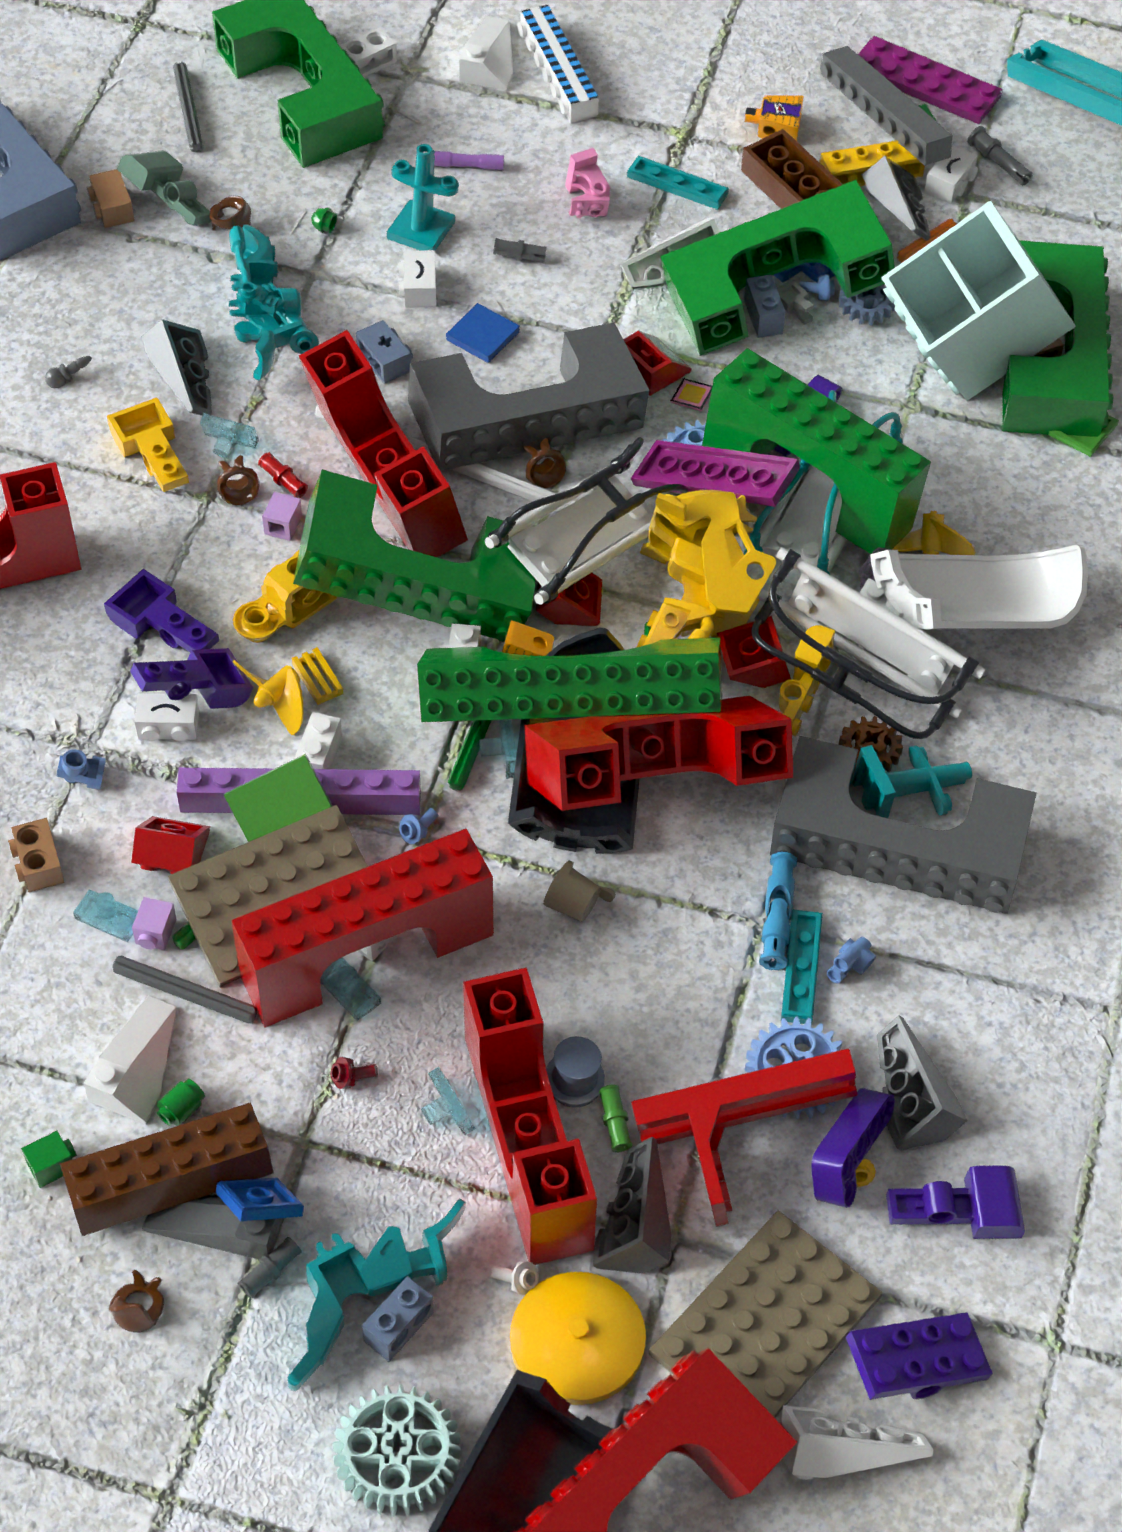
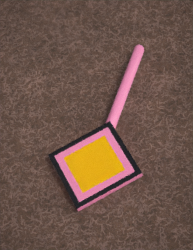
M683 378L670 403L702 411L711 396L712 386Z

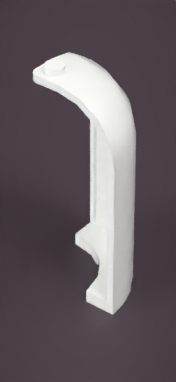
M1072 545L1029 554L998 556L898 554V550H885L870 554L877 587L884 591L888 599L886 605L892 613L903 618L918 629H1050L1067 624L1080 611L1087 594L1088 567L1086 548L1083 545Z

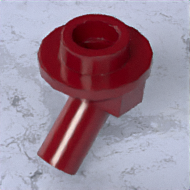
M339 1057L331 1067V1079L339 1089L355 1086V1080L378 1076L376 1064L354 1067L353 1059Z

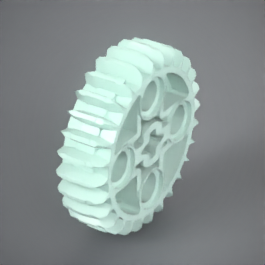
M402 1384L399 1385L397 1393H392L389 1386L386 1385L385 1395L379 1396L376 1390L373 1389L372 1400L369 1402L363 1396H360V1409L350 1405L349 1413L352 1418L341 1416L340 1420L343 1428H336L335 1437L339 1441L333 1442V1451L337 1453L334 1455L333 1461L335 1467H339L336 1471L338 1479H345L343 1481L344 1490L354 1489L352 1497L355 1502L365 1496L364 1507L366 1509L373 1502H376L378 1514L382 1513L385 1506H390L391 1514L395 1516L397 1508L403 1506L406 1515H409L410 1505L416 1504L418 1509L423 1511V1499L427 1498L432 1504H435L436 1496L434 1491L436 1490L445 1495L447 1491L443 1481L448 1483L454 1482L455 1477L452 1471L459 1470L460 1462L456 1458L462 1456V1448L458 1446L461 1442V1435L455 1432L457 1431L456 1420L448 1421L451 1417L449 1408L440 1411L441 1400L439 1398L430 1404V1393L428 1391L420 1398L417 1397L416 1386H413L410 1394H405ZM398 1411L408 1414L407 1418L401 1421L394 1420L391 1416ZM383 1413L382 1428L362 1427L371 1418ZM415 1414H420L427 1418L436 1430L415 1429ZM399 1442L402 1447L398 1456L395 1457L393 1452ZM362 1443L371 1446L370 1450L366 1453L354 1451V1448ZM378 1444H381L382 1455L378 1453ZM413 1445H416L417 1455H413ZM429 1446H437L441 1449L434 1456H429L423 1452ZM358 1469L379 1470V1486L377 1487L367 1482ZM413 1471L433 1472L427 1480L412 1487ZM395 1478L401 1479L404 1482L398 1489H391L386 1486L388 1481Z

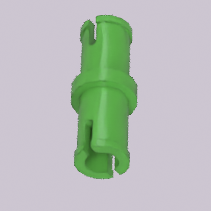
M615 1084L600 1088L599 1095L601 1096L604 1109L602 1119L603 1124L608 1127L612 1151L624 1152L632 1146L626 1123L629 1117L627 1111L623 1110L619 1086Z

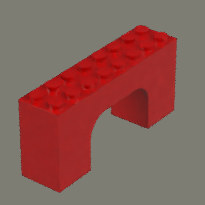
M348 330L299 355L322 415L364 481L377 485L375 498L408 550L438 558L468 541L450 485L425 447L423 446L415 450L403 433L382 396L370 363Z
M56 462L0 474V482L5 498V509L0 515V589L82 570L70 511Z
M750 695L722 699L721 712L590 716L525 725L528 784L562 811L620 803V781L691 771L716 773L736 786L793 778L792 719Z
M467 828L232 919L241 980L253 1005L257 1008V1013L264 1028L323 1005L320 985L323 972L336 960L350 953L415 928H422L437 958L494 936L493 875Z
M527 967L463 981L465 1041L528 1262L538 1265L594 1251L597 1196L579 1138L567 1141L545 1065L543 1051L544 1022Z
M709 1348L700 1353L693 1350L687 1356L684 1355L670 1369L674 1373L673 1376L670 1374L664 1380L661 1379L648 1391L647 1395L651 1398L649 1401L646 1399L640 1405H635L623 1417V1420L626 1422L625 1425L621 1424L616 1430L612 1429L599 1442V1445L602 1447L600 1451L597 1449L592 1455L588 1454L574 1468L578 1472L576 1476L572 1475L567 1480L564 1479L552 1490L550 1495L554 1499L551 1502L547 1501L543 1505L540 1504L526 1517L525 1521L529 1525L526 1528L522 1527L518 1531L515 1530L513 1532H607L609 1518L617 1505L667 1453H679L692 1459L730 1500L751 1493L794 1447L797 1441Z

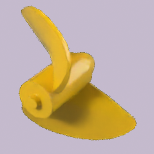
M937 511L924 513L922 528L908 533L892 549L898 550V552L920 550L923 551V554L939 555V552L949 555H975L976 553L973 545L965 537L944 524V515L937 514Z
M234 660L233 663L259 686L258 692L254 697V705L259 708L273 705L291 735H295L301 727L304 714L300 677L295 669L286 665L270 679L265 680L245 669Z

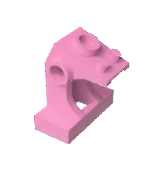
M594 147L570 155L565 186L569 193L579 190L585 192V194L571 199L570 216H576L577 218L582 216H607L610 202V186L597 165L598 154Z

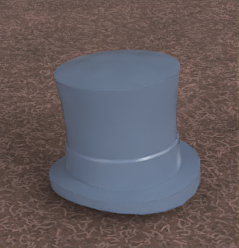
M579 1036L564 1039L557 1045L554 1051V1058L547 1065L546 1070L554 1099L567 1107H584L598 1098L600 1088L604 1086L605 1075L601 1066V1051L593 1041Z

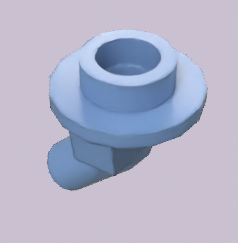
M829 275L818 276V283L800 281L799 283L806 292L818 293L819 300L829 301L830 296L835 293L834 280H830Z
M429 808L420 819L413 814L405 815L401 819L399 827L403 840L406 843L415 844L422 838H425L428 831L427 828L439 816L434 809Z

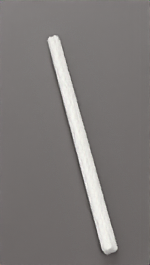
M316 406L315 415L325 420L319 406ZM405 434L415 450L424 446L433 459L426 442ZM480 463L451 469L531 502L556 494ZM571 500L570 502L566 503L565 505L561 506L555 511L560 512L561 510H563L564 508L568 507L576 501Z

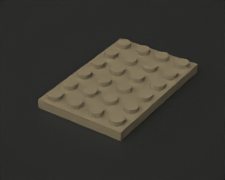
M335 805L169 875L168 881L219 987H222L241 978L232 919L368 866L338 806Z
M777 1210L649 1349V1355L674 1375L670 1369L684 1355L687 1356L693 1350L700 1353L709 1348L772 1416L776 1418L782 1411L783 1405L786 1406L843 1342L849 1332L858 1325L880 1300L883 1292Z

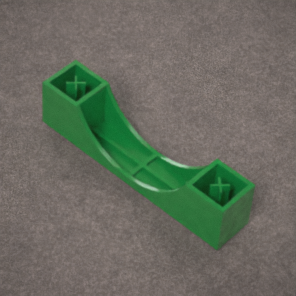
M720 637L659 640L655 643L627 650L572 656L509 654L494 651L485 646L426 649L417 663L421 722L721 712L723 693Z

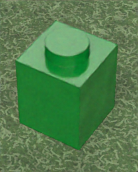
M58 1130L21 1148L26 1164L39 1188L63 1177L60 1163L70 1161L77 1156L70 1140L66 1139L63 1141Z

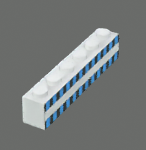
M549 5L522 10L521 21L518 22L519 33L525 37L528 50L533 52L537 67H541L545 82H549L552 95L558 99L562 114H566L570 123L598 117L599 97Z

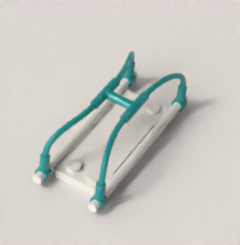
M831 390L828 398L836 402V392ZM887 413L872 424L879 428L888 420L893 419L894 422L891 424L889 436L903 444L902 424L897 413ZM800 458L799 463L801 467L776 507H765L757 518L749 538L757 551L763 552L764 549L766 554L777 558L776 555L781 547L788 551L792 549L801 555V559L830 575L832 567L847 542L846 538L835 532L842 506V498L838 487L830 477L812 466L780 524L776 523L803 474L811 466Z

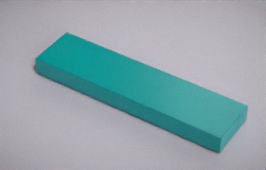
M639 155L627 170V178L716 210L720 208L729 194L728 187Z
M792 910L781 1020L785 1018L787 1022L793 1023L794 1018L798 1017L800 1024H805L807 1019L810 1018L812 1025L823 913Z

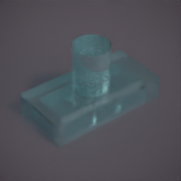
M205 413L200 421L204 434L217 438L213 448V452L216 455L227 458L233 443L256 449L259 438L254 427Z
M503 719L499 720L500 737L480 739L479 746L481 757L503 756L506 779L514 778L517 752L512 720Z
M89 889L73 914L76 920L128 942L133 936L132 926L138 910L115 901L110 893L104 892L99 894Z
M343 957L336 960L323 972L320 983L356 1021H359L381 1004V997Z
M440 1067L429 1072L428 1075L441 1097L421 1108L428 1123L432 1125L451 1113L464 1135L475 1130L474 1124Z

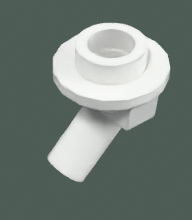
M523 1261L517 1262L514 1270L494 1265L491 1278L512 1283V1291L520 1295H526L529 1290L538 1284L539 1275L533 1263Z

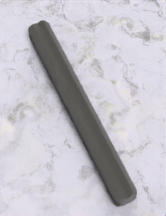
M176 62L173 65L189 147L192 152L202 151L203 142L187 66L184 62Z
M117 956L113 963V972L237 1020L249 1024L256 1017V1006L124 956Z

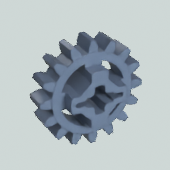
M885 284L847 298L844 291L840 289L839 307L843 308L842 314H850V321L856 318L859 319V324L861 325L864 321H868L870 325H873L874 320L883 323L884 317H891V312L895 310V304L888 299L883 291L886 288Z

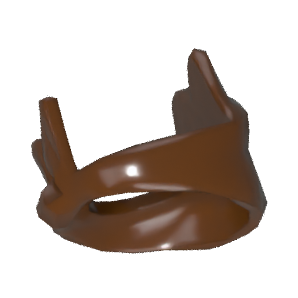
M240 196L227 197L210 208L212 230H215L216 226L231 230L234 226H240L243 229L244 224H251V208L246 200ZM232 207L238 210L234 216L225 220L220 219L224 216L222 209Z
M547 438L540 444L541 451L531 446L524 447L532 455L526 466V478L532 484L544 489L558 484L566 473L564 456L559 450L551 449ZM545 458L542 463L537 464L538 461Z
M239 455L235 459L233 467H230L225 461H218V465L224 470L217 480L218 493L222 499L232 505H244L251 502L258 495L260 481L253 469L244 467L243 455ZM236 474L244 475L241 479L238 480H228L231 476Z
M133 1270L134 1283L124 1285L116 1292L110 1302L109 1310L115 1322L121 1328L139 1333L149 1330L157 1323L163 1312L164 1297L158 1290L162 1282L160 1277L147 1282L140 1272ZM143 1292L150 1295L153 1303L148 1310H145L141 1304L128 1303L126 1299L133 1293Z

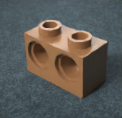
M47 818L11 827L14 839L8 840L13 858L19 856L20 863L15 864V869L19 882H26L28 892L65 883Z

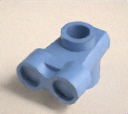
M68 750L63 756L60 755L56 777L64 778L69 783L79 782L87 784V788L100 790L106 758L93 756L90 759L80 750Z
M860 937L855 942L851 938L846 941L839 950L840 954L834 959V965L827 971V976L832 982L840 983L852 968L862 975L871 966L877 956L869 950L872 946L869 940L865 937Z

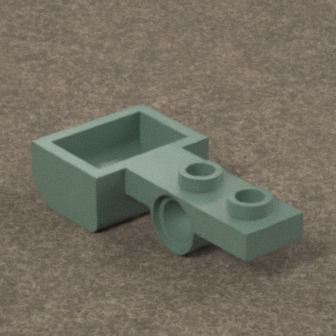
M161 150L122 156L117 170L141 191L152 190L167 203L170 209L179 213L190 225L197 226L211 223L210 211L196 200L197 188L195 184L190 180L179 181L183 172V165L167 151Z

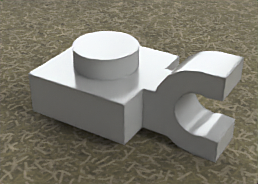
M794 280L777 287L783 307L787 312L793 309L796 310L797 317L804 325L813 321V316L808 311L813 310L814 305L809 301L808 292Z

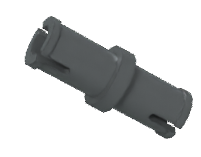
M499 238L495 239L493 255L515 257L517 261L527 259L541 263L545 262L547 246L526 244L524 240L514 242Z
M290 1237L285 1238V1241L267 1257L263 1255L258 1260L259 1264L238 1282L239 1287L248 1297L253 1298L270 1280H276L281 1276L280 1271L297 1255L302 1253L301 1249Z

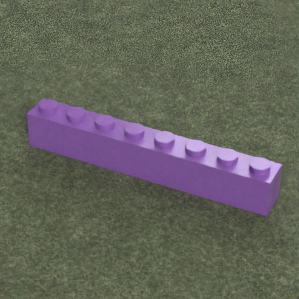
M179 767L176 793L180 812L233 813L224 794L273 769ZM314 769L332 805H337L341 814L420 815V770Z

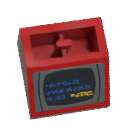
M637 331L623 339L649 389L650 396L691 372L692 368L656 336Z

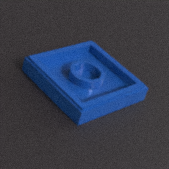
M477 303L446 333V340L489 363L520 332V326Z
M278 1178L217 1182L216 1194L240 1221L303 1217L304 1205Z

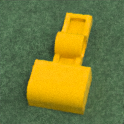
M157 397L107 415L110 432L123 456L127 457L140 452L149 475L155 477L163 492L189 483L186 471L168 442L175 439L173 423Z
M821 625L812 626L806 630L805 633L815 641L833 649L835 630ZM801 640L795 651V659L814 669L818 668L825 673L832 662L821 656L822 653ZM794 666L793 679L785 681L780 687L779 709L784 715L792 719V735L796 737L802 724L800 717L803 712H809L814 699L812 694H816L821 683L811 678L810 674ZM793 696L797 697L798 699L790 700L788 699V697Z

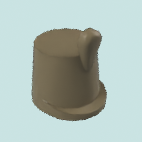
M569 860L563 865L552 881L544 898L543 905L583 922L592 911L598 897L607 902H612L616 893L611 888L598 886L573 868L574 862Z

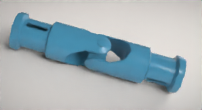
M777 852L770 857V864L773 867L772 875L769 876L765 901L767 920L763 925L761 938L764 943L763 954L759 957V964L769 970H780L787 966L785 948L790 940L788 919L793 910L795 890L793 868L797 866V857L788 852Z

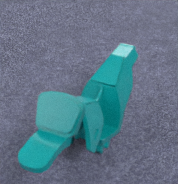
M459 1198L442 1220L424 1229L422 1236L424 1248L411 1252L406 1251L401 1230L395 1226H389L366 1259L355 1249L353 1244L350 1242L344 1243L341 1236L337 1233L332 1234V1240L336 1243V1246H333L331 1251L325 1250L322 1242L316 1244V1250L319 1255L317 1259L306 1264L307 1283L316 1298L306 1323L308 1352L288 1376V1387L290 1390H299L317 1368L325 1363L345 1325V1315H343L341 1307L347 1297L353 1294H364L374 1297L396 1289L407 1276L413 1280L416 1277L433 1275L436 1285H443V1282L447 1280V1264L441 1240L449 1234L460 1220L466 1207L464 1200Z

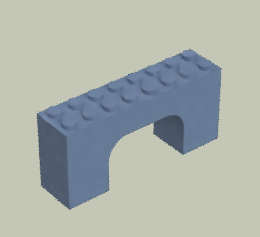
M0 100V173L2 174V177H0L1 261L80 224L79 212H81V206L76 198L78 189L74 180L67 178L60 164H55L52 161L49 152L39 146L36 137L26 131L21 120L17 121L9 106H4Z

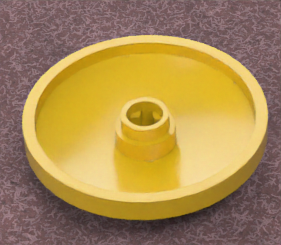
M567 1272L541 1281L522 1298L511 1322L510 1348L517 1370L546 1379L556 1392L571 1405L594 1404L619 1393L636 1375L645 1352L646 1329L638 1305L620 1285L606 1277L593 1273Z

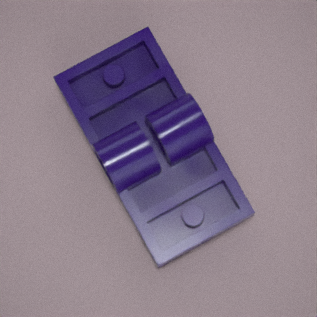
M968 1312L852 1330L846 1336L870 1400L908 1393L911 1394L913 1399H923L938 1393L944 1387L988 1380L993 1374Z

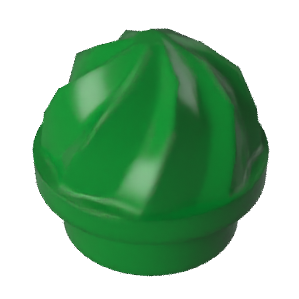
M318 208L312 214V225L321 233L325 231L331 233L336 226L338 216L337 213L332 212L331 208Z

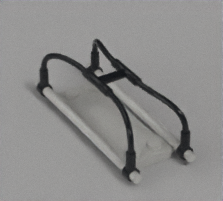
M637 438L632 444L628 445L621 455L614 458L610 465L568 490L522 506L510 517H507L499 528L490 532L485 539V544L488 548H499L507 542L510 543L507 547L542 586L534 596L536 603H550L558 597L560 592L647 538L652 517L641 505L646 499L658 495V493L680 491L682 494L689 492L684 485L668 484L633 496L616 478V474H621L630 468V465L633 463V457L643 445V438ZM592 489L593 492L589 493L588 495L584 496L583 498L564 508L560 512L556 513L555 515L551 516L550 518L546 519L545 521L541 522L535 527L531 525L536 521L540 520L541 518L545 517L546 515L550 514L551 512L555 511L556 509L560 508L561 506L565 505L566 503L570 502L571 500L575 499L576 497L580 496L581 494ZM533 510V511L529 512L528 514L524 515L523 517H521L523 514L527 513L528 511Z
M783 547L780 548L776 557L783 562L773 575L769 592L763 589L758 596V599L764 602V605L754 618L755 621L752 625L751 633L759 647L769 654L810 674L811 678L852 703H858L887 725L907 737L925 739L940 729L948 715L954 718L958 717L962 709L955 705L956 702L951 698L964 688L972 675L978 679L981 678L986 669L978 665L979 661L970 656L968 658L964 657L961 653L918 629L916 626L811 563L801 559V555L790 549L788 551ZM795 568L802 572L789 602L786 603L781 600L782 596L776 593L779 583L784 581L789 572ZM772 612H775L783 624L796 636L822 653L821 656L839 666L834 678L820 669H814L767 644L759 635L760 625L765 623ZM790 619L807 629L816 625L824 626L818 622L821 621L908 675H905L835 632V646L914 694L902 691L874 677L872 672L829 646L825 647L799 629ZM954 664L960 667L961 670L953 681L952 688L945 694L938 695ZM849 673L897 697L916 703L936 706L938 710L929 722L928 729L922 732L912 731L897 723L870 702L863 699L861 694L844 684Z

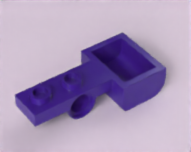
M144 568L104 603L109 619L136 639L152 626L158 630L162 640L172 648H177L180 645L191 652V650L211 649L219 642V636L216 632L175 605L177 603L175 589Z
M229 648L191 650L187 660L133 663L130 670L142 692L165 691L171 700H181L188 696L192 689H198L210 709L238 707L248 700L254 688L247 676L233 663L234 660L236 662L237 660Z
M1004 1165L972 1166L968 1169L964 1178L965 1188H952V1184L949 1182L935 1181L924 1185L923 1188L888 1189L886 1199L890 1225L971 1224L973 1239H1022L1025 1228L1015 1169Z

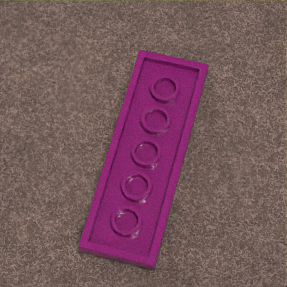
M873 36L858 53L860 57L901 92L976 124H980L1002 96V88L877 36Z
M656 440L631 476V481L634 486L650 489L668 484H681L686 486L689 492L699 490L733 492L736 499L744 495L746 503L776 507L801 466L796 458Z

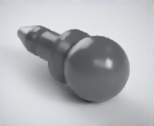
M80 357L68 364L67 367L62 363L59 368L49 369L45 375L47 385L51 388L64 386L67 380H72L71 374L86 367L92 357Z

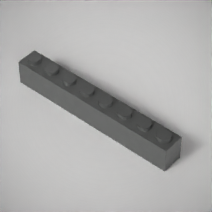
M849 46L822 53L821 75L922 164L929 165L951 158L953 135Z

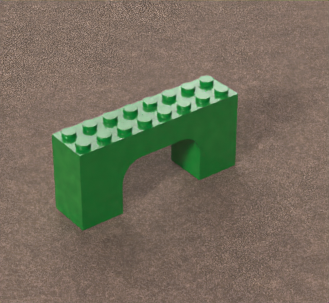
M243 0L212 11L216 50L237 79L269 67L287 66L297 70L309 84L310 88L277 100L281 139L303 168L383 139L385 121L382 116L384 102L381 95L375 93L370 81L367 78L365 79L360 73L358 65L352 63L347 51L341 49L336 37L328 32L323 20L317 18L313 7L308 6L305 0Z
M856 180L660 256L668 291L700 356L749 337L743 304L738 295L746 287V278L775 275L804 263H821L833 271L846 297L850 298L885 284L881 277L895 268L892 243Z
M1019 240L1076 327L1064 334L1065 355L1052 358L1010 355L1002 389V431L1049 435V431L1054 430L1061 431L1067 435L1098 437L1101 434L1102 428H1107V410H1111L1113 406V393H1109L1112 387L1113 375L1108 373V370L1111 368L1112 354L1107 353L1111 345V334H1107L1110 327V314H1106L1109 308L1110 297L1105 295L1109 285V277L1105 276L1108 268V258L1104 257L1103 246Z
M748 348L714 377L702 446L767 455L779 444L822 471L836 484L842 498V506L835 532L869 554L892 550L912 530L929 472L930 460Z
M321 470L308 503L293 584L303 586L306 589L329 593L336 597L358 601L362 604L384 608L391 612L406 614L420 620L439 623L446 627H451L452 624L481 626V635L497 639L501 642H505L511 620L525 625L532 612L536 579L507 547L510 544L509 542L499 548H488L485 544V539L489 533L499 528L504 520L487 516L471 549L470 562L456 563L394 546L377 534L372 524L377 491L376 484Z

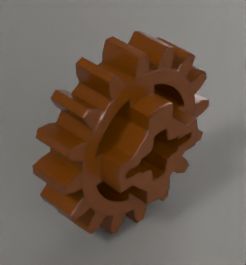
M862 716L860 723L851 720L850 727L844 726L838 745L858 749L856 764L860 749L872 745L884 770L890 772L892 764L898 765L900 756H902L903 745L901 743L903 737L902 735H896L897 731L892 727L888 728L885 722L878 723L876 716H873L872 721H867ZM853 740H855V746H854V747L852 746V743H851ZM887 745L890 748L889 752L886 751Z

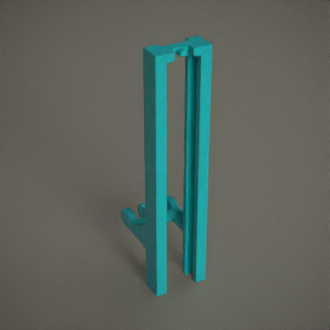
M1043 39L1030 45V49L1025 48L1023 50L1024 56L1018 52L1007 59L1008 77L1122 126L1121 100L1036 65L1032 61L1121 99L1122 72Z

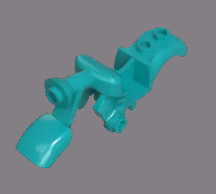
M244 224L243 229L240 226H234L229 233L231 252L235 253L237 270H240L241 274H234L230 277V281H233L231 289L238 291V293H236L237 299L230 300L228 306L239 308L238 310H230L231 316L244 317L249 320L240 321L234 325L237 339L241 342H250L252 339L259 340L255 346L259 363L253 373V378L258 381L270 372L276 348L290 343V347L294 352L303 354L319 345V339L313 331L308 329L301 317L302 299L300 292L294 288H276L273 285V277L278 275V264L275 261V246L271 245L269 237H266L258 229Z

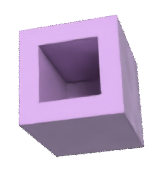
M273 493L262 516L265 535L291 541L302 518L300 498L288 494Z
M143 897L132 926L135 944L145 949H166L177 920L173 903Z

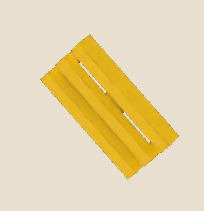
M318 647L312 649L313 653L308 654V652H304L301 658L298 659L295 656L291 660L292 665L316 704L319 705L344 693L342 685ZM316 660L324 675L328 679L329 683L333 687V691H331L330 687L326 683L325 679L323 678V676L321 675L320 671L318 670L313 661ZM307 664L324 691V695L319 693L303 665Z

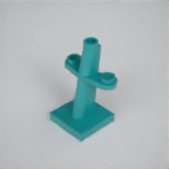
M421 144L416 149L415 168L406 160H398L392 166V177L414 188L413 200L409 199L387 230V239L420 251H436L454 225L455 214L434 208V194L446 197L454 196L459 190V183L455 177L450 175L444 177L434 176L435 151L432 150L430 145Z
M872 745L860 749L852 784L854 787L863 786L864 792L861 802L865 810L874 808L876 816L889 818L895 797L929 791L937 814L940 816L947 815L948 811L952 810V801L947 793H943L942 788L965 784L967 779L972 778V768L967 761L931 767L924 747L919 748L917 745L910 746L908 750L910 762L915 769L885 772Z

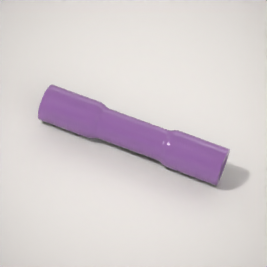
M435 151V166H461L503 170L504 155H475Z

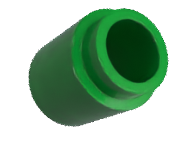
M193 1080L180 1081L157 1102L159 1108L157 1114L168 1126L172 1124L176 1126L181 1125L202 1105L201 1101L205 1098V1094Z

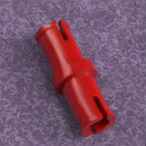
M270 452L261 456L258 466L269 473L278 486H284L296 498H301L305 495L308 485L293 474L291 467L283 465Z

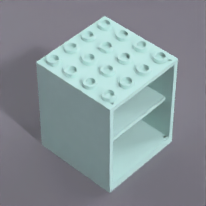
M991 201L881 277L887 286L883 291L892 303L894 302L896 306L894 308L902 321H905L907 324L906 329L912 338L918 342L919 345L917 347L922 355L929 360L935 371L939 372L945 383L949 384L955 395L961 393L967 401L1006 375L1010 355L1034 356L1076 327L1028 252Z

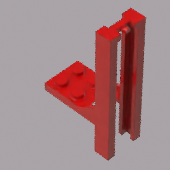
M848 1048L634 1100L631 1103L641 1142L653 1137L657 1140V1144L694 1136L717 1227L729 1224L727 1212L733 1211L718 1152L725 1128L858 1096L855 1084L856 1071Z

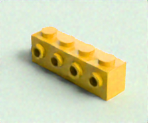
M897 141L822 152L820 157V163L842 184L856 180L860 187L866 185L862 174L884 156L914 175L915 178L923 177L925 168L924 164Z

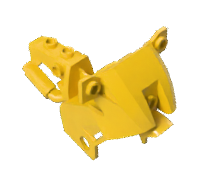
M699 490L677 496L658 493L649 526V542L643 543L640 554L663 564L668 562V574L683 584L684 595L681 600L665 597L659 612L653 610L647 623L651 630L648 636L642 634L637 647L655 643L659 640L677 639L680 635L681 637L689 636L687 639L718 638V632L746 624L760 602L758 596L776 566V559L771 555L755 550L747 534L752 533L753 528L747 526L744 522H756L757 517L747 511L745 496L741 495L736 499L733 492L722 490ZM739 533L748 551L745 555L743 554L734 534ZM759 564L764 570V575L760 579L750 578L747 574V567L749 565Z

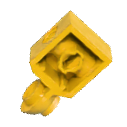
M299 550L282 564L274 566L266 574L261 586L262 596L241 605L235 611L233 626L244 638L256 643L263 642L283 625L294 629L337 599L336 596L329 593L306 589L303 586L293 584Z

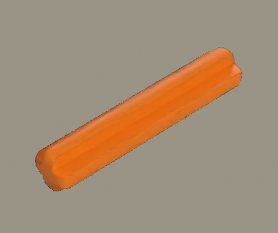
M953 219L944 221L929 231L931 238L928 241L920 237L898 251L897 260L903 263L954 227L957 222H954Z

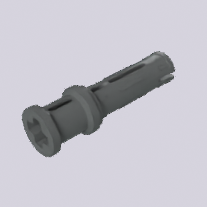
M979 126L971 132L967 143L971 147L975 146L980 150L985 159H992L1022 186L1030 181L1026 176L1032 178L1033 173L1001 147V142L997 138L993 139L988 135L983 126Z

